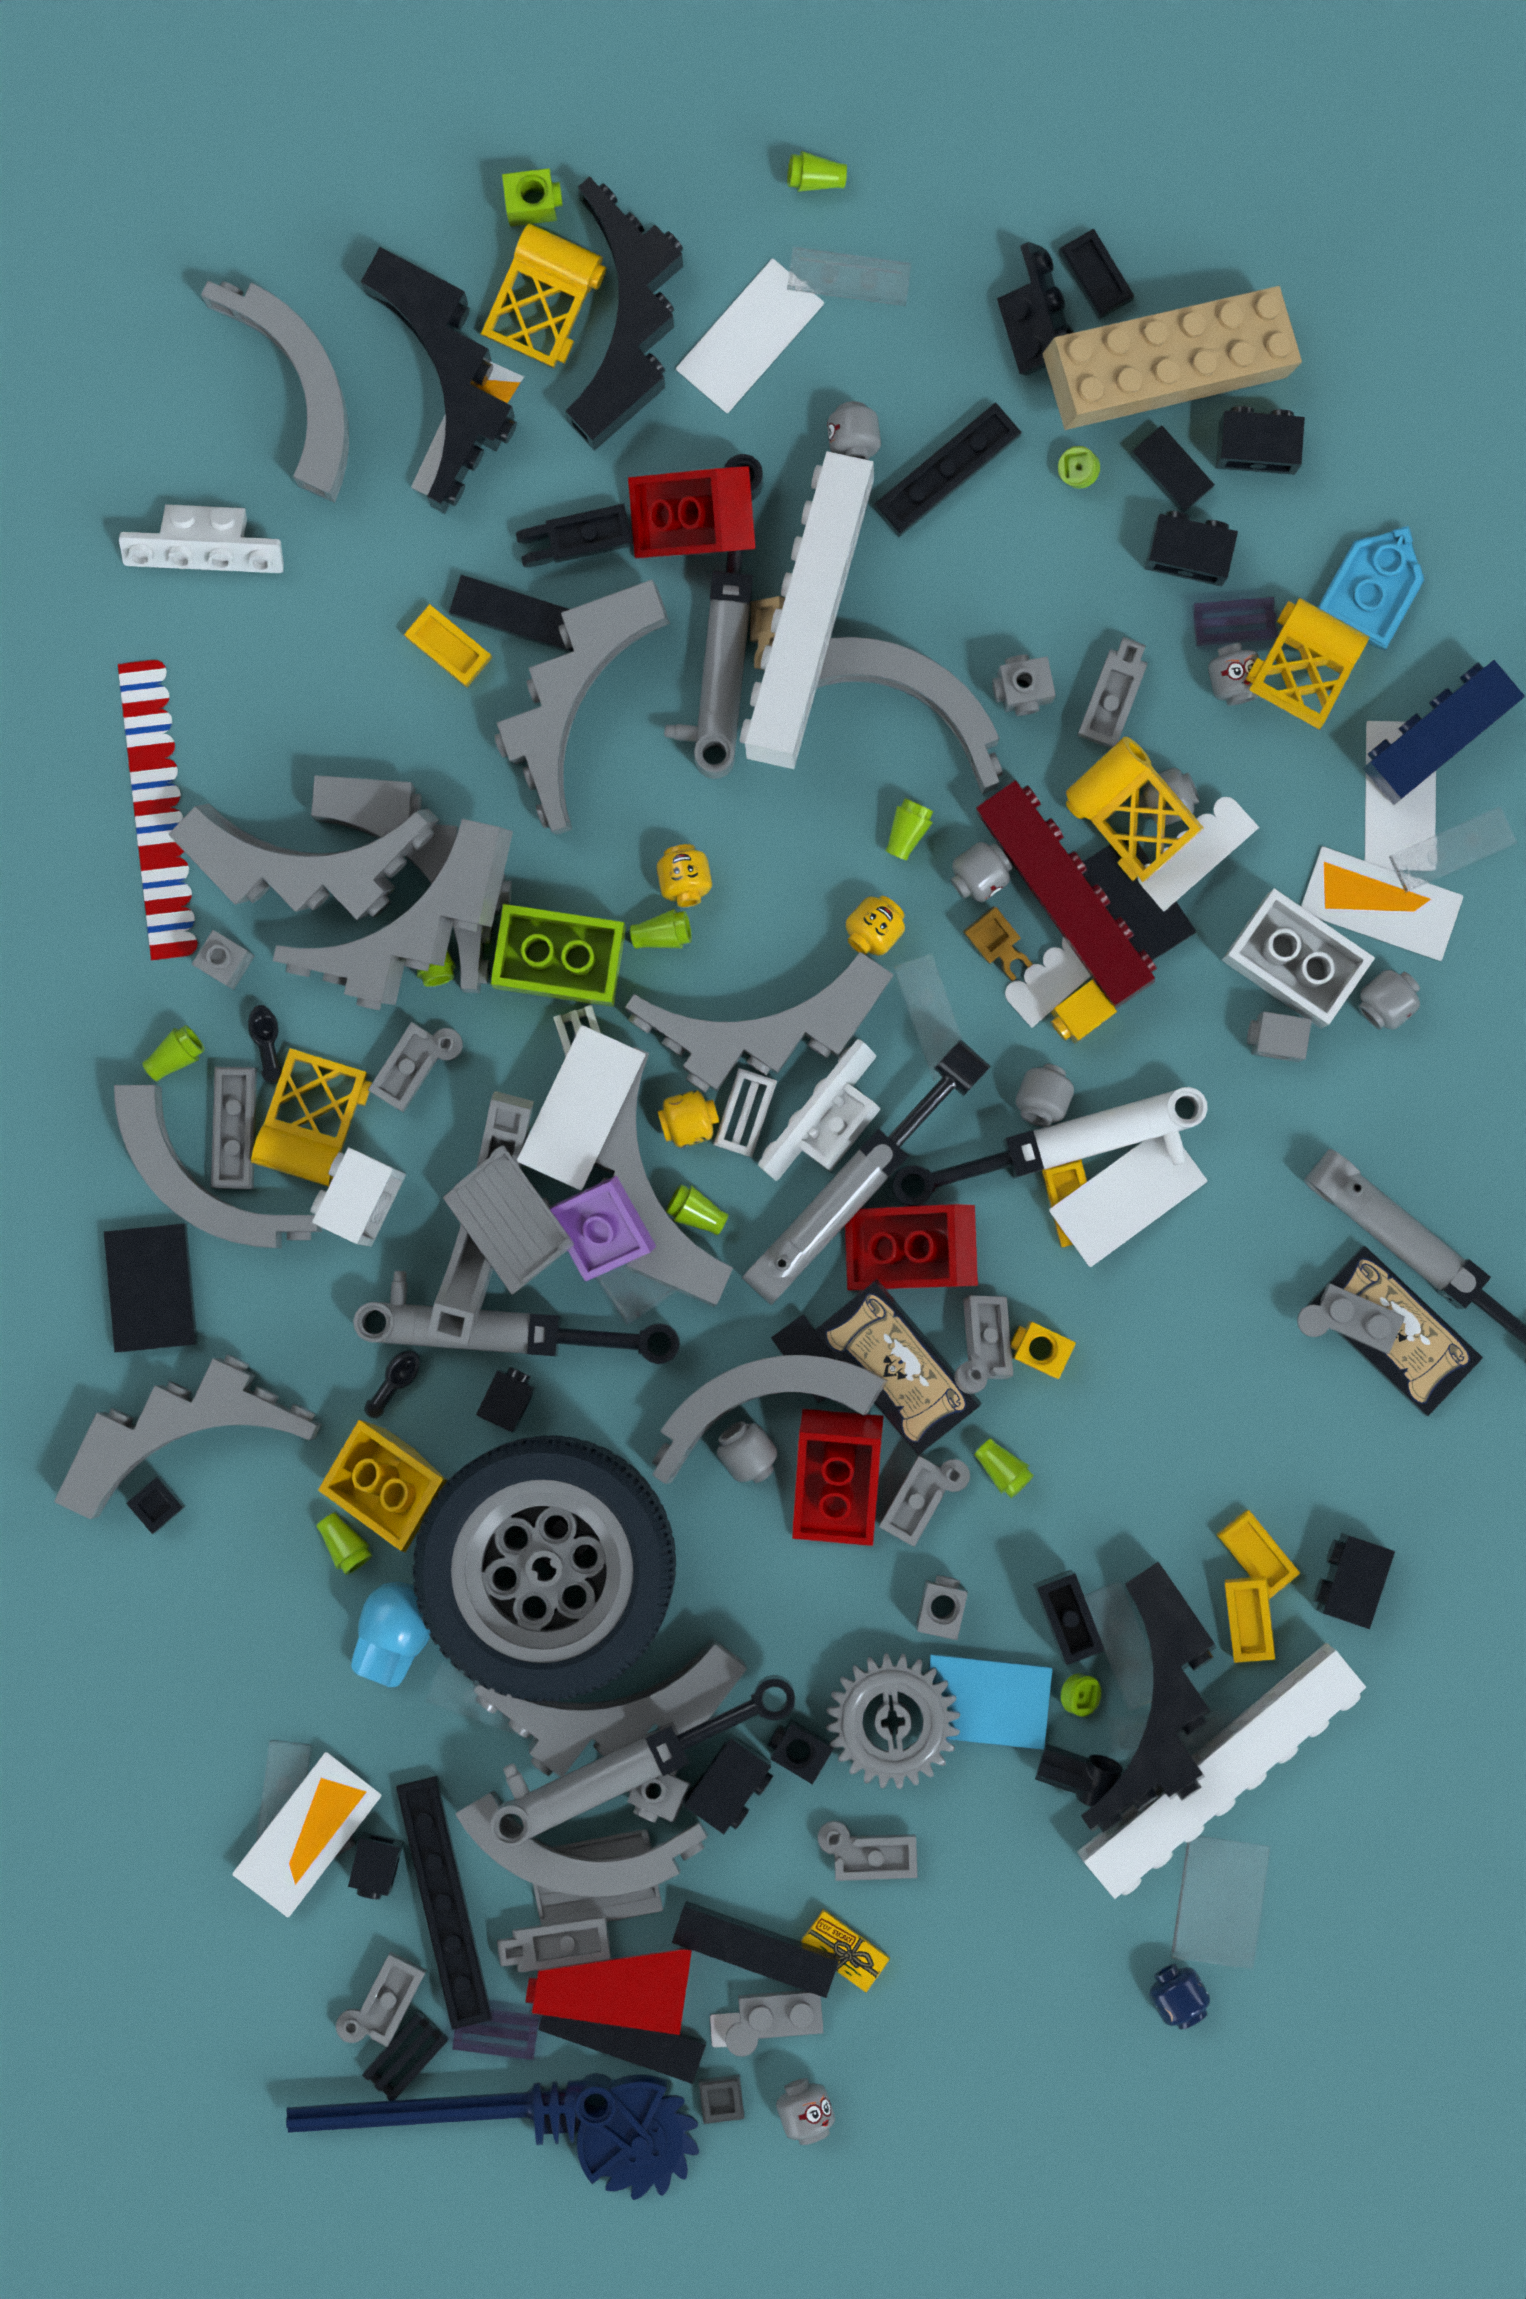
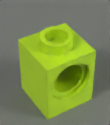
M550 168L502 174L506 212L510 227L528 225L529 223L557 221L555 207L563 206L560 181L552 182ZM531 191H538L544 195L539 202L534 204L523 200L525 195Z

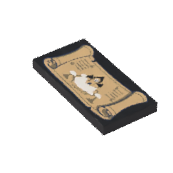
M1362 1246L1327 1283L1405 1316L1389 1354H1385L1340 1333L1338 1334L1425 1416H1429L1483 1359L1470 1344L1366 1246ZM1327 1284L1307 1305L1320 1306Z
M878 1279L874 1280L814 1330L838 1360L863 1367L888 1380L874 1403L918 1455L982 1404L975 1394H967L959 1389L956 1385L954 1369Z

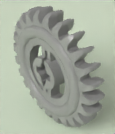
M885 1653L882 1666L878 1667L873 1658L868 1657L867 1672H864L857 1665H853L852 1669L856 1680L853 1681L844 1676L840 1678V1682L846 1689V1692H831V1696L840 1703V1706L828 1707L826 1709L828 1714L838 1718L837 1721L826 1725L828 1731L839 1733V1736L831 1740L830 1746L844 1747L843 1752L838 1756V1761L844 1762L852 1759L853 1763L849 1773L855 1774L864 1769V1783L866 1784L877 1775L879 1776V1783L882 1789L886 1787L889 1778H893L896 1787L901 1789L904 1777L906 1776L909 1777L914 1785H918L919 1771H922L928 1777H933L934 1773L930 1765L932 1762L941 1766L946 1765L945 1759L940 1754L941 1750L949 1752L955 1750V1746L946 1737L957 1736L960 1733L958 1728L948 1724L960 1717L958 1711L947 1710V1707L956 1701V1696H942V1692L948 1686V1681L943 1680L936 1684L933 1683L937 1672L936 1668H932L925 1674H922V1659H917L912 1667L909 1668L907 1667L905 1654H901L897 1665H893L889 1654ZM897 1692H902L913 1698L923 1715V1729L917 1741L906 1749H903L902 1738L908 1734L911 1728V1714L908 1707L898 1701ZM882 1693L884 1702L875 1713V1727L878 1734L888 1740L889 1751L874 1745L866 1736L862 1724L863 1713L868 1703ZM889 1695H892L893 1709L896 1711L897 1717H904L905 1721L898 1723V1729H896L897 1748H894L893 1730L890 1729L889 1723H882L881 1721L888 1717V1711H890Z

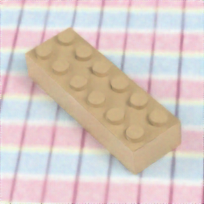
M1280 286L1054 337L1043 352V358L1064 430L1284 379L1302 363Z

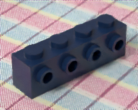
M1495 660L1491 661L1484 668L1479 662L1476 663L1460 677L1464 685L1454 693L1449 688H1446L1429 702L1433 708L1429 714L1421 718L1416 713L1398 728L1403 734L1392 744L1385 739L1367 754L1372 761L1363 770L1393 805L1525 697Z

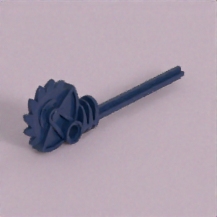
M594 2073L587 2075L582 2080H568L567 2088L561 2090L558 2081H553L551 2090H544L542 2084L537 2082L533 2083V2087L526 2092L287 2107L286 2128H288V2133L527 2117L534 2121L537 2146L543 2145L544 2134H553L555 2143L559 2144V2133H569L570 2142L574 2143L575 2132H578V2158L582 2170L591 2184L595 2183L602 2176H608L610 2178L606 2182V2191L615 2192L632 2185L631 2198L633 2200L641 2198L653 2184H655L657 2193L663 2196L669 2188L672 2173H675L680 2179L685 2180L687 2178L688 2166L684 2153L693 2156L699 2154L696 2141L687 2132L698 2127V2121L687 2113L677 2111L683 2106L684 2097L678 2095L663 2096L667 2089V2080L645 2074L628 2075L612 2081L611 2078L604 2074ZM591 2094H600L607 2101L601 2106H592L585 2099Z

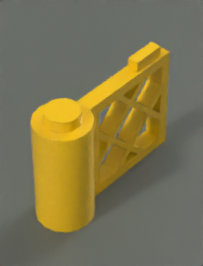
M529 223L519 238L514 252V259L481 335L554 369L558 361L565 364L574 344V341L568 337L585 298L592 288L598 290L604 280L607 267L602 265L603 256ZM518 273H521L534 280L538 294L517 302L512 287ZM540 282L552 288L543 291ZM560 292L574 297L568 313L555 318L552 317L546 301L547 297ZM508 296H510L512 304L504 307ZM541 300L548 321L526 328L519 308ZM515 310L522 331L507 337L493 331L499 316ZM564 322L560 332L558 333L556 324ZM551 327L556 341L548 356L534 349L529 335ZM525 337L528 346L515 340Z
M1299 598L1295 604L1290 601L1286 603L1276 621L1283 625L1265 661L1259 658L1256 659L1246 680L1252 683L1249 691L1320 730L1370 636ZM1286 643L1297 649L1302 660L1287 662L1281 649L1283 644ZM1325 665L1340 674L1337 680L1322 682L1316 667ZM1306 669L1312 684L1297 687L1291 671ZM1281 673L1287 689L1276 690L1263 681L1268 675ZM1316 693L1322 706L1320 713L1305 706L1301 696Z
M1124 736L1066 790L1068 798L1066 806L1077 818L1083 819L1085 817L1091 820L1122 857L1117 863L1132 881L1139 877L1144 882L1198 835L1204 827L1151 766V761L1145 751L1134 740ZM1148 781L1159 792L1158 808L1139 807V789ZM1131 797V806L1123 805ZM1166 801L1173 809H1166ZM1115 811L1130 812L1129 834L1116 833L1107 823L1106 819ZM1138 812L1158 814L1157 836L1137 835ZM1166 815L1180 816L1190 829L1180 838L1165 837ZM1123 840H1129V847ZM1137 841L1156 842V860L1147 868L1136 857ZM1164 843L1172 844L1164 852Z
M290 1048L264 1125L261 1127L256 1138L251 1163L329 1187L334 1178L329 1175V1170L339 1152L342 1153L357 1104L365 1106L370 1093L368 1089L372 1082L366 1081L367 1072ZM299 1061L312 1065L318 1079L297 1089L291 1078L295 1062ZM319 1068H322V1069H325V1070H328V1071H331V1072L328 1073V1074H326V1075H324V1076H322V1074H321ZM339 1075L356 1079L352 1092L335 1101L326 1082ZM289 1083L293 1091L284 1095ZM322 1084L331 1103L310 1114L300 1095ZM297 1097L306 1116L291 1124L277 1120L281 1104ZM348 1102L343 1115L339 1107ZM335 1109L341 1120L337 1136L332 1137L320 1133L313 1120ZM309 1122L313 1130L300 1126Z

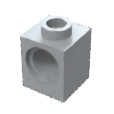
M212 930L192 965L234 990L255 956Z
M1270 1012L1260 1013L1257 1015V1021H1250L1248 1028L1247 1044L1253 1045L1251 1055L1293 1062L1305 1060L1312 1019Z
M936 1575L935 1582L925 1581L915 1627L918 1632L958 1640L968 1594L965 1588L959 1587L960 1580ZM947 1595L953 1599L954 1603L951 1613L943 1617L936 1616L931 1611L932 1601L937 1596Z

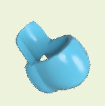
M399 1581L384 1583L373 1590L368 1596L358 1623L359 1638L351 1663L352 1670L357 1675L387 1687H397L406 1676L414 1657L428 1643L431 1632L429 1629L426 1630L421 1619L423 1614L419 1613L416 1603L418 1596H415L413 1585Z

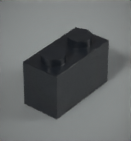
M1246 406L1232 407L1230 411L1225 410L1219 420L1216 469L1295 475L1302 465L1305 417L1294 416L1293 411L1283 409L1273 410L1270 414L1254 413L1253 408Z
M1168 511L1166 515L1159 513L1154 523L1144 569L1222 587L1228 578L1238 531L1229 529V525L1222 521L1206 520L1204 524L1191 521L1190 516L1182 512Z
M1341 1533L1339 1541L1336 1539L1332 1541L1327 1554V1563L1331 1564L1327 1578H1321L1315 1590L1314 1601L1318 1602L1316 1610L1370 1629L1395 1551Z
M1070 1569L1033 1584L1061 1659L1066 1665L1105 1651L1075 1572Z
M731 1733L685 1798L684 1807L723 1835L730 1826L736 1830L750 1810L744 1806L753 1792L760 1796L771 1781L773 1775L768 1772L771 1768V1761Z

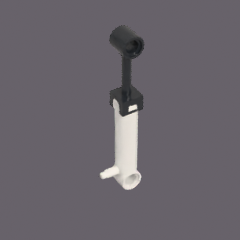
M1184 1087L1049 1127L1003 1139L1006 1151L934 1172H930L929 1169L917 1165L906 1166L894 1176L892 1193L895 1199L902 1205L918 1206L926 1202L932 1193L935 1192V1188L1007 1167H1011L1013 1177L1018 1178L1160 1136L1164 1137L1173 1165L1184 1164L1186 1160L1179 1131L1189 1129L1202 1122L1208 1110L1207 1101L1204 1095L1197 1089ZM1179 1098H1187L1193 1103L1195 1111L1191 1119L1185 1120L1177 1115L1175 1104ZM916 1175L922 1180L924 1189L920 1196L909 1197L904 1194L901 1188L904 1177Z

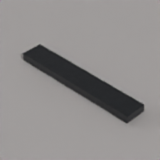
M436 1775L397 1785L396 1790L451 2029L454 2030L490 2021L493 2019L438 1777Z

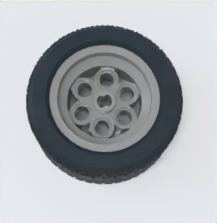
M557 1435L534 1436L508 1442L482 1454L462 1467L437 1493L438 1496L433 1499L429 1506V1511L425 1514L421 1523L422 1528L417 1535V1547L414 1548L413 1561H415L413 1565V1578L415 1579L413 1586L415 1596H418V1600H416L419 1613L423 1614L421 1619L426 1630H430L431 1633L429 1635L435 1645L438 1644L440 1646L439 1651L446 1659H451L450 1663L458 1671L463 1670L465 1672L464 1675L473 1682L477 1680L479 1682L478 1685L488 1690L492 1688L495 1690V1693L504 1696L509 1694L511 1698L520 1700L529 1698V1701L542 1702L543 1699H546V1701H559L560 1698L566 1700L575 1698L579 1694L585 1695L593 1692L596 1688L599 1689L609 1684L612 1679L615 1680L625 1673V1670L634 1665L638 1658L644 1654L657 1635L668 1610L675 1583L676 1548L674 1537L672 1536L673 1531L670 1521L667 1519L668 1515L664 1506L661 1505L659 1497L651 1489L648 1481L631 1464L629 1465L626 1460L617 1454H613L612 1451L586 1440ZM552 1515L564 1517L568 1523L567 1534L562 1537L551 1536L546 1529L548 1517ZM520 1526L525 1529L528 1535L527 1544L522 1548L510 1546L506 1540L508 1528ZM586 1544L592 1546L598 1555L597 1562L590 1567L580 1565L575 1559L577 1547ZM548 1557L551 1559L550 1565L556 1568V1574L552 1578L543 1579L539 1577L540 1570L534 1568V1562L537 1558ZM502 1566L512 1568L517 1575L516 1585L511 1588H503L498 1585L495 1580L496 1570ZM571 1585L582 1587L587 1595L586 1603L579 1607L569 1605L564 1598V1592L567 1587ZM538 1596L545 1601L546 1613L543 1616L535 1618L526 1613L524 1602L528 1597Z

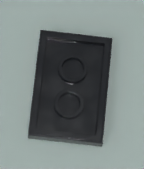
M1123 840L1129 847V840ZM1137 841L1136 857L1143 865L1151 864V861ZM1110 844L1083 861L1087 871L1082 875L1091 887L1097 883L1111 902L1106 906V909L1115 920L1121 916L1134 935L1129 941L1137 953L1144 949L1153 961L1194 935L1196 930L1177 901L1167 910L1163 911L1139 883L1138 877L1132 881L1117 863L1122 857Z
M187 1224L104 1231L114 1353L197 1345Z

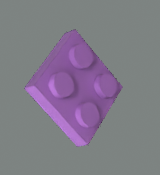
M617 1175L549 1208L574 1242V1245L567 1251L585 1282L644 1256L656 1247Z

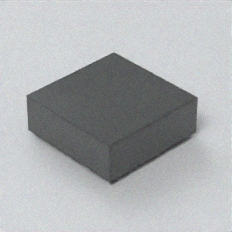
M740 2074L699 2079L704 2124L745 2119Z

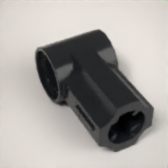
M1046 1744L1035 1780L1075 1793L1079 1801L1092 1807L1116 1784L1121 1777L1123 1768L1117 1761L1107 1756L1093 1754L1087 1758Z

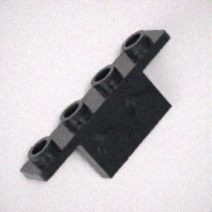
M1030 242L1024 243L1020 247L1031 283L997 298L1019 373L1026 376L1046 367L1043 352L1054 337L1074 333L1070 325L1066 323L1062 310L1065 308V300L1060 289L1055 286L1051 271L1054 269L1052 258L1042 246Z

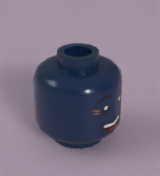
M1171 1964L1162 1968L1154 1975L1157 1981L1150 1988L1149 1996L1165 2024L1170 2026L1177 2025L1182 2030L1197 2024L1207 2016L1206 2008L1210 2004V1995L1193 1968L1183 1967L1178 1969L1176 1964Z

